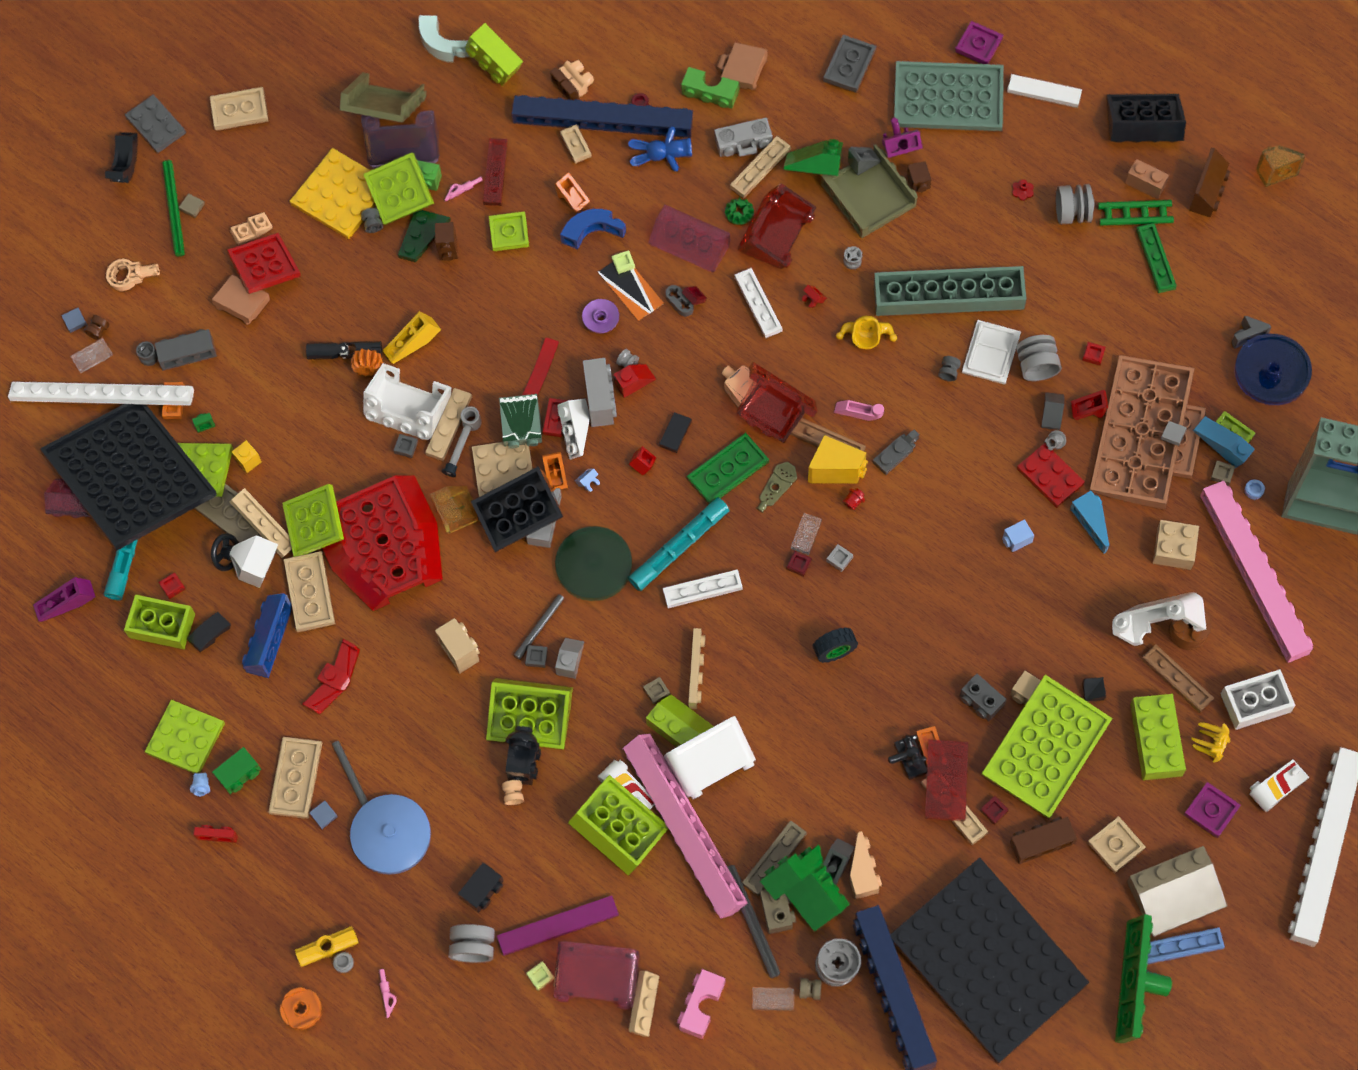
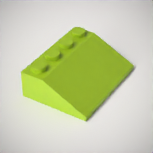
M495 678L491 685L486 740L505 742L507 736L515 731L516 726H525L533 730L532 734L536 737L537 742L540 743V747L564 749L573 687Z
M610 774L568 822L628 876L668 830L664 821Z

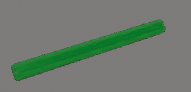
M171 160L162 162L174 253L176 257L185 255L173 163Z

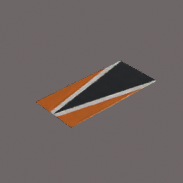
M612 262L598 271L638 321L664 304L636 269L618 274Z

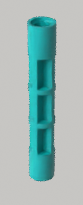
M716 497L681 531L628 577L630 583L638 591H642L665 568L730 511L726 503L719 497Z
M138 539L116 551L113 567L109 573L103 594L105 597L112 600H122Z

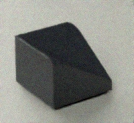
M1103 677L1083 680L1082 686L1085 701L1105 700L1106 692Z

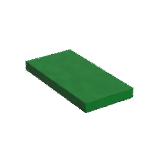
M744 433L687 475V480L706 502L710 504L716 497L722 498L769 463V458L748 434Z

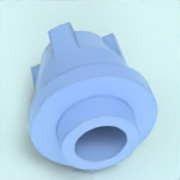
M195 773L193 775L190 791L196 796H204L210 792L209 778L206 773Z

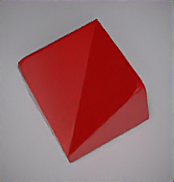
M642 446L633 454L629 465L641 475H645L652 468L656 457Z

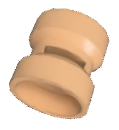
M520 780L506 781L502 784L503 791L505 792L504 803L506 805H517L524 802V796L521 793L522 782Z

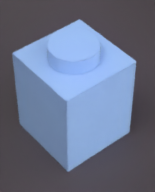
M1023 520L1005 529L1002 540L1005 546L1014 552L1032 543L1034 534L1027 522Z

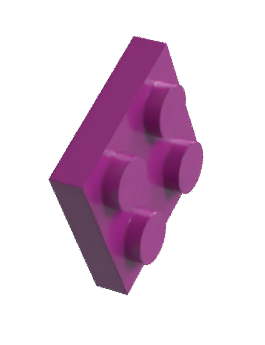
M971 21L955 52L979 63L989 64L1003 39V35Z
M1207 782L1184 815L1218 838L1241 805Z

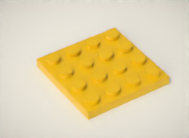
M332 148L293 196L290 204L345 238L350 239L363 222L361 213L368 208L376 206L363 175L371 170Z

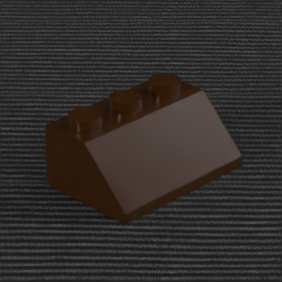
M1211 147L1189 210L1207 217H1211L1212 212L1217 211L1220 201H1217L1218 196L1222 197L1225 189L1222 183L1223 181L1227 182L1231 172L1227 170L1229 162L1215 148Z

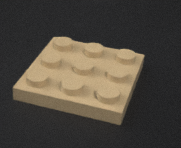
M503 442L472 447L479 497L533 469L530 448L527 444L519 445L518 448H508V446H504Z

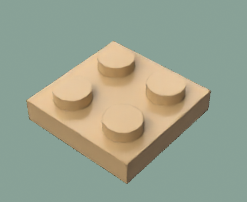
M1117 817L1088 841V844L1113 873H1116L1146 848L1120 817Z

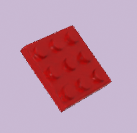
M279 233L227 250V254L248 294L300 277V271Z

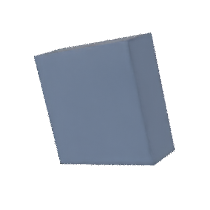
M79 308L62 315L70 333L87 325Z
M326 801L309 812L321 829L338 817Z

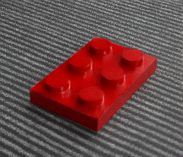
M1044 443L1017 466V470L1058 508L1079 490L1085 481L1053 450H1049L1047 444Z

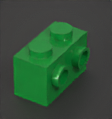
M243 747L212 772L228 793L232 794L233 792H238L245 782L257 777L262 769Z

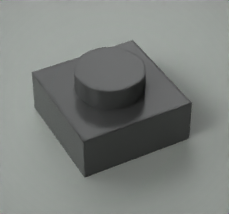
M399 434L393 450L394 453L412 458L418 444V439Z
M528 645L526 666L545 668L548 648Z

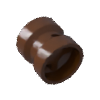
M93 315L90 325L86 326L84 332L91 338L99 341L103 336V331L107 330L110 324L104 318Z

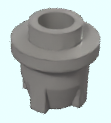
M1059 430L1052 431L1045 439L1049 447L1048 449L1053 450L1064 447L1066 444L1065 434Z

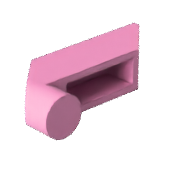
M845 400L836 403L834 413L871 421L883 416L884 407L881 404L872 406Z

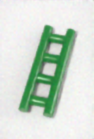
M1172 200L1098 202V210H1104L1105 218L1099 219L1100 226L1174 223V216H1167L1166 208L1172 207ZM1159 207L1160 216L1149 217L1148 208ZM1130 208H1141L1142 217H1131ZM1111 209H1123V218H1112Z

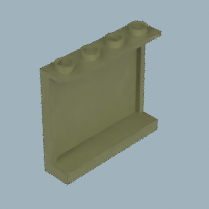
M362 73L341 93L340 110L403 123L425 101L426 91H424V84H421L413 93L369 85L370 74Z
M876 144L873 150L881 160L876 166L857 175L849 165L840 170L838 176L822 175L821 177L822 187L861 238L916 207L918 198L915 190L910 189L907 185L905 177L899 175L894 163L889 162L884 150L879 149Z

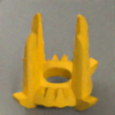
M1205 722L1198 723L1199 726L1216 732L1199 730V732L1213 737L1215 741L1213 744L1192 737L1191 739L1194 742L1205 746L1193 744V747L1202 753L1214 757L1213 762L1220 761L1223 758L1222 753L1227 742L1230 743L1227 725L1223 723L1222 727Z

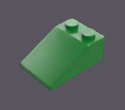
M829 139L787 153L784 170L838 176L843 142Z

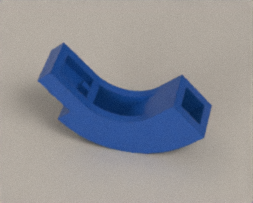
M605 209L586 210L578 213L567 222L560 234L561 243L579 249L583 239L594 231H605L624 238L626 224L620 219H612V211Z

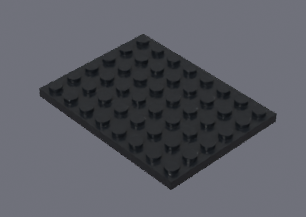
M123 404L40 448L41 454L116 551L217 496L216 490L146 404Z
M980 857L890 934L893 943L997 1064L1090 983Z

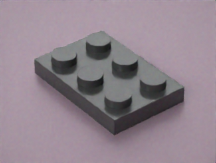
M843 35L823 77V81L857 93L876 51V46Z
M154 94L125 114L126 119L157 154L186 134L185 129Z

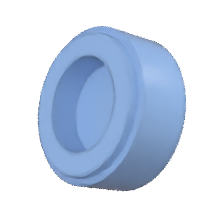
M1253 479L1247 482L1244 491L1248 498L1256 500L1263 496L1265 486L1261 481Z

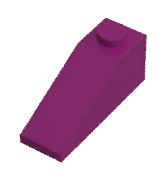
M74 577L33 604L38 621L42 622L81 607L96 596L90 580Z

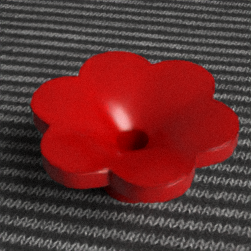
M1024 179L1015 182L1012 186V195L1018 197L1021 201L1032 198L1034 195V185Z

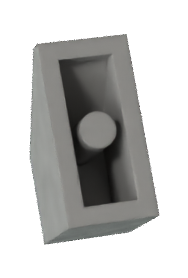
M564 639L555 666L557 675L576 679L584 641Z

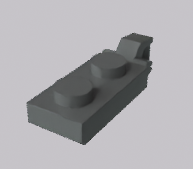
M914 429L907 436L905 434L899 436L873 459V463L887 475L913 452V449L916 447L914 443L919 439L920 434Z

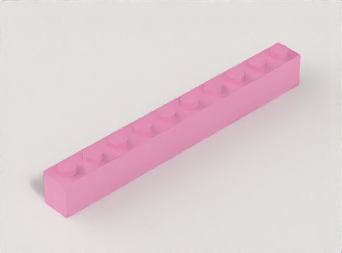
M1225 481L1204 488L1200 497L1287 663L1309 655L1313 649L1312 640L1309 636H1306L1302 621L1297 619L1293 604L1288 602L1285 589L1276 580V572L1267 563V555L1261 551L1258 538L1250 530L1249 521L1246 518L1244 519L1239 503L1235 502L1232 489L1226 485Z
M650 734L638 735L623 748L627 759L632 763L637 776L645 786L646 792L654 801L656 809L662 815L665 825L670 829L676 844L682 850L685 860L693 869L695 877L701 883L705 895L709 897L714 906L715 912L720 918L732 916L748 903L652 736Z

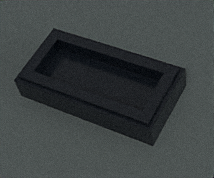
M674 412L659 446L677 453L692 419Z

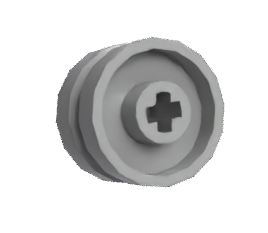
M457 925L451 927L450 940L454 944L449 946L448 957L455 961L469 963L493 960L494 948L489 944L494 942L495 930L482 925Z

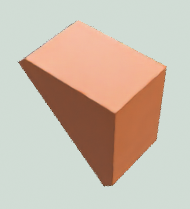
M561 452L543 455L545 473L553 491L556 488H568Z

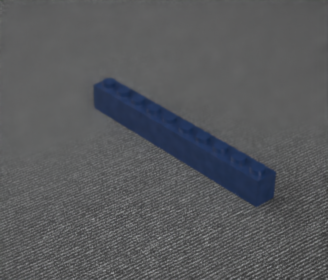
M521 95L514 96L512 119L514 124L563 128L577 125L579 129L666 136L669 127L673 126L675 127L674 137L691 138L693 110Z

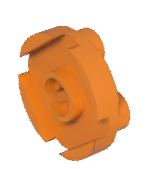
M301 987L289 991L284 996L280 1006L282 1019L295 1030H304L312 1027L322 1015V1004L317 994ZM298 1004L306 1005L304 1013H296Z

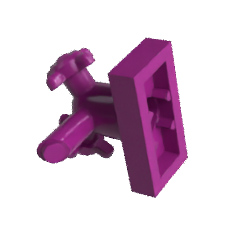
M891 119L894 135L887 137V133H884L882 144L885 147L888 158L923 148L918 129L908 131V128L905 127L903 134H901L898 119Z

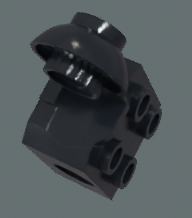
M516 726L515 731L511 732L505 740L509 744L506 762L508 781L520 780L525 785H533V779H537L538 768H536V760H540L541 756L540 743L537 742L536 737L532 734L533 730L529 727Z

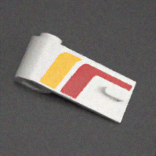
M614 760L598 776L602 783L610 774L647 808L651 809L655 805L644 787L627 771L628 767L623 761Z
M1291 760L1262 783L1257 781L1249 788L1251 790L1249 795L1265 812H1268L1283 797L1305 782L1309 776L1294 760Z

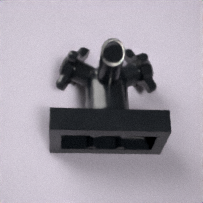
M906 735L901 740L894 742L898 754L888 758L891 764L899 761L902 762L909 780L928 773L924 763L927 758L921 756L915 739L918 738L917 735Z

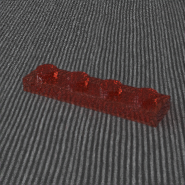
M489 139L483 205L502 206L508 139Z

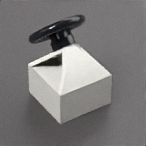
M224 533L219 535L212 544L211 560L213 565L220 571H229L234 567L239 580L260 588L274 558L278 544L257 535L239 543L235 536ZM223 540V547L217 555L218 545ZM222 559L231 561L226 566L219 563Z

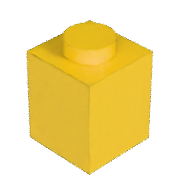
M247 440L232 451L236 462L246 473L262 462L259 454Z

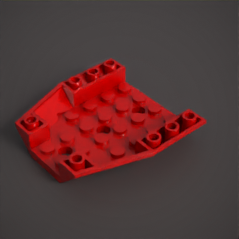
M415 475L392 476L336 501L344 539L322 549L332 571L372 611L390 604L388 598L421 583L426 588L443 580L438 523ZM365 505L373 506L370 512L363 511ZM380 537L388 538L385 544L377 542ZM402 569L403 574L395 577L393 576V571Z

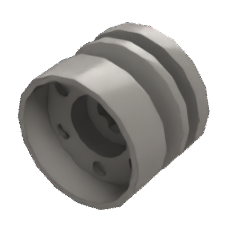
M1080 184L1076 185L1075 193H1073L1070 185L1057 186L1056 213L1059 225L1072 224L1074 215H1076L1078 223H1082L1083 219L1086 223L1092 222L1094 197L1090 184H1084L1083 190Z
M1035 335L1017 344L1016 350L1019 354L1020 367L1025 380H1045L1057 375L1061 371L1060 358L1056 354L1058 350L1053 336Z
M833 939L826 942L820 949L815 961V970L818 977L825 984L833 987L848 984L858 973L861 965V955L852 942L845 939ZM835 960H839V964H841L838 969L835 968V964H832Z

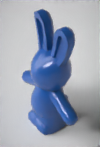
M671 126L668 129L665 142L654 140L648 143L632 139L628 143L629 147L635 150H646V153L633 157L630 160V164L632 166H639L650 160L660 161L666 157L672 170L676 172L679 170V166L674 157H692L691 138L673 140L675 127Z

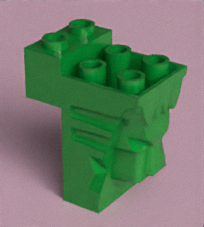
M819 845L813 849L809 846L798 856L796 853L790 858L786 855L777 862L779 865L777 868L774 865L764 872L766 876L760 880L774 900L785 894L814 932L850 905L845 896L838 893V886L833 883L830 874L826 872L827 867L822 864L823 858Z

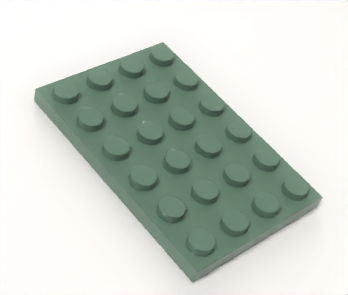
M896 61L894 118L898 119L899 127L1002 131L1004 65Z

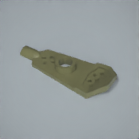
M789 462L776 465L760 496L761 503L757 510L763 513L767 506H773L797 480L794 465ZM778 485L779 489L773 490L772 486Z

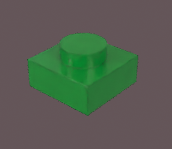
M203 413L192 419L198 433L216 427L210 413Z

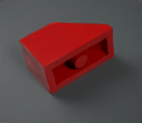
M646 364L629 365L613 374L614 384L624 398L656 380Z

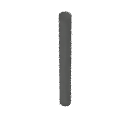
M557 595L513 656L520 660L528 649V645L532 644L564 600L563 596Z
M336 741L332 746L363 807L368 800L340 742Z

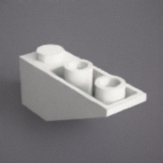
M586 398L569 400L557 405L570 460L583 456L590 420Z

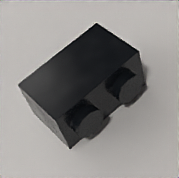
M483 862L460 890L458 896L479 913L481 909L484 910L488 907L494 893L497 894L502 889L503 878Z

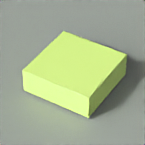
M629 250L612 256V261L618 274L635 269V264Z
M543 961L526 973L538 991L555 979Z

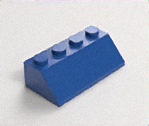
M287 594L268 595L266 601H263L260 619H257L255 622L254 636L250 637L248 643V654H245L242 660L246 673L269 678L292 611V605Z

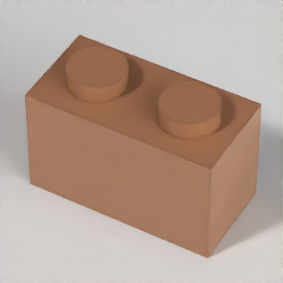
M1136 159L1128 172L1125 184L1158 200L1166 187L1169 175Z

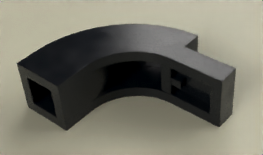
M119 132L115 135L114 161L112 166L105 171V178H110V182H130L137 159L138 133Z

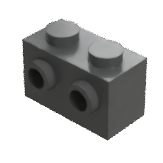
M978 674L960 692L963 703L967 706L971 705L980 718H986L988 721L1006 703V698Z

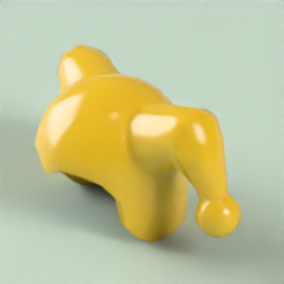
M868 315L861 316L854 322L844 323L840 332L836 333V338L839 340L843 339L844 334L851 333L853 343L861 349L876 347L882 334L889 335L892 342L897 340V335L894 334L890 323L879 322L876 318Z

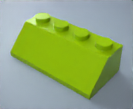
M672 694L660 701L646 717V724L675 747H679L714 727Z

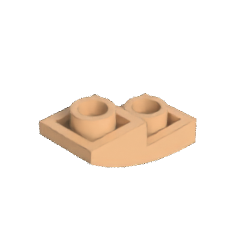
M261 213L249 217L246 223L231 227L230 232L239 246L272 229V225L266 214Z

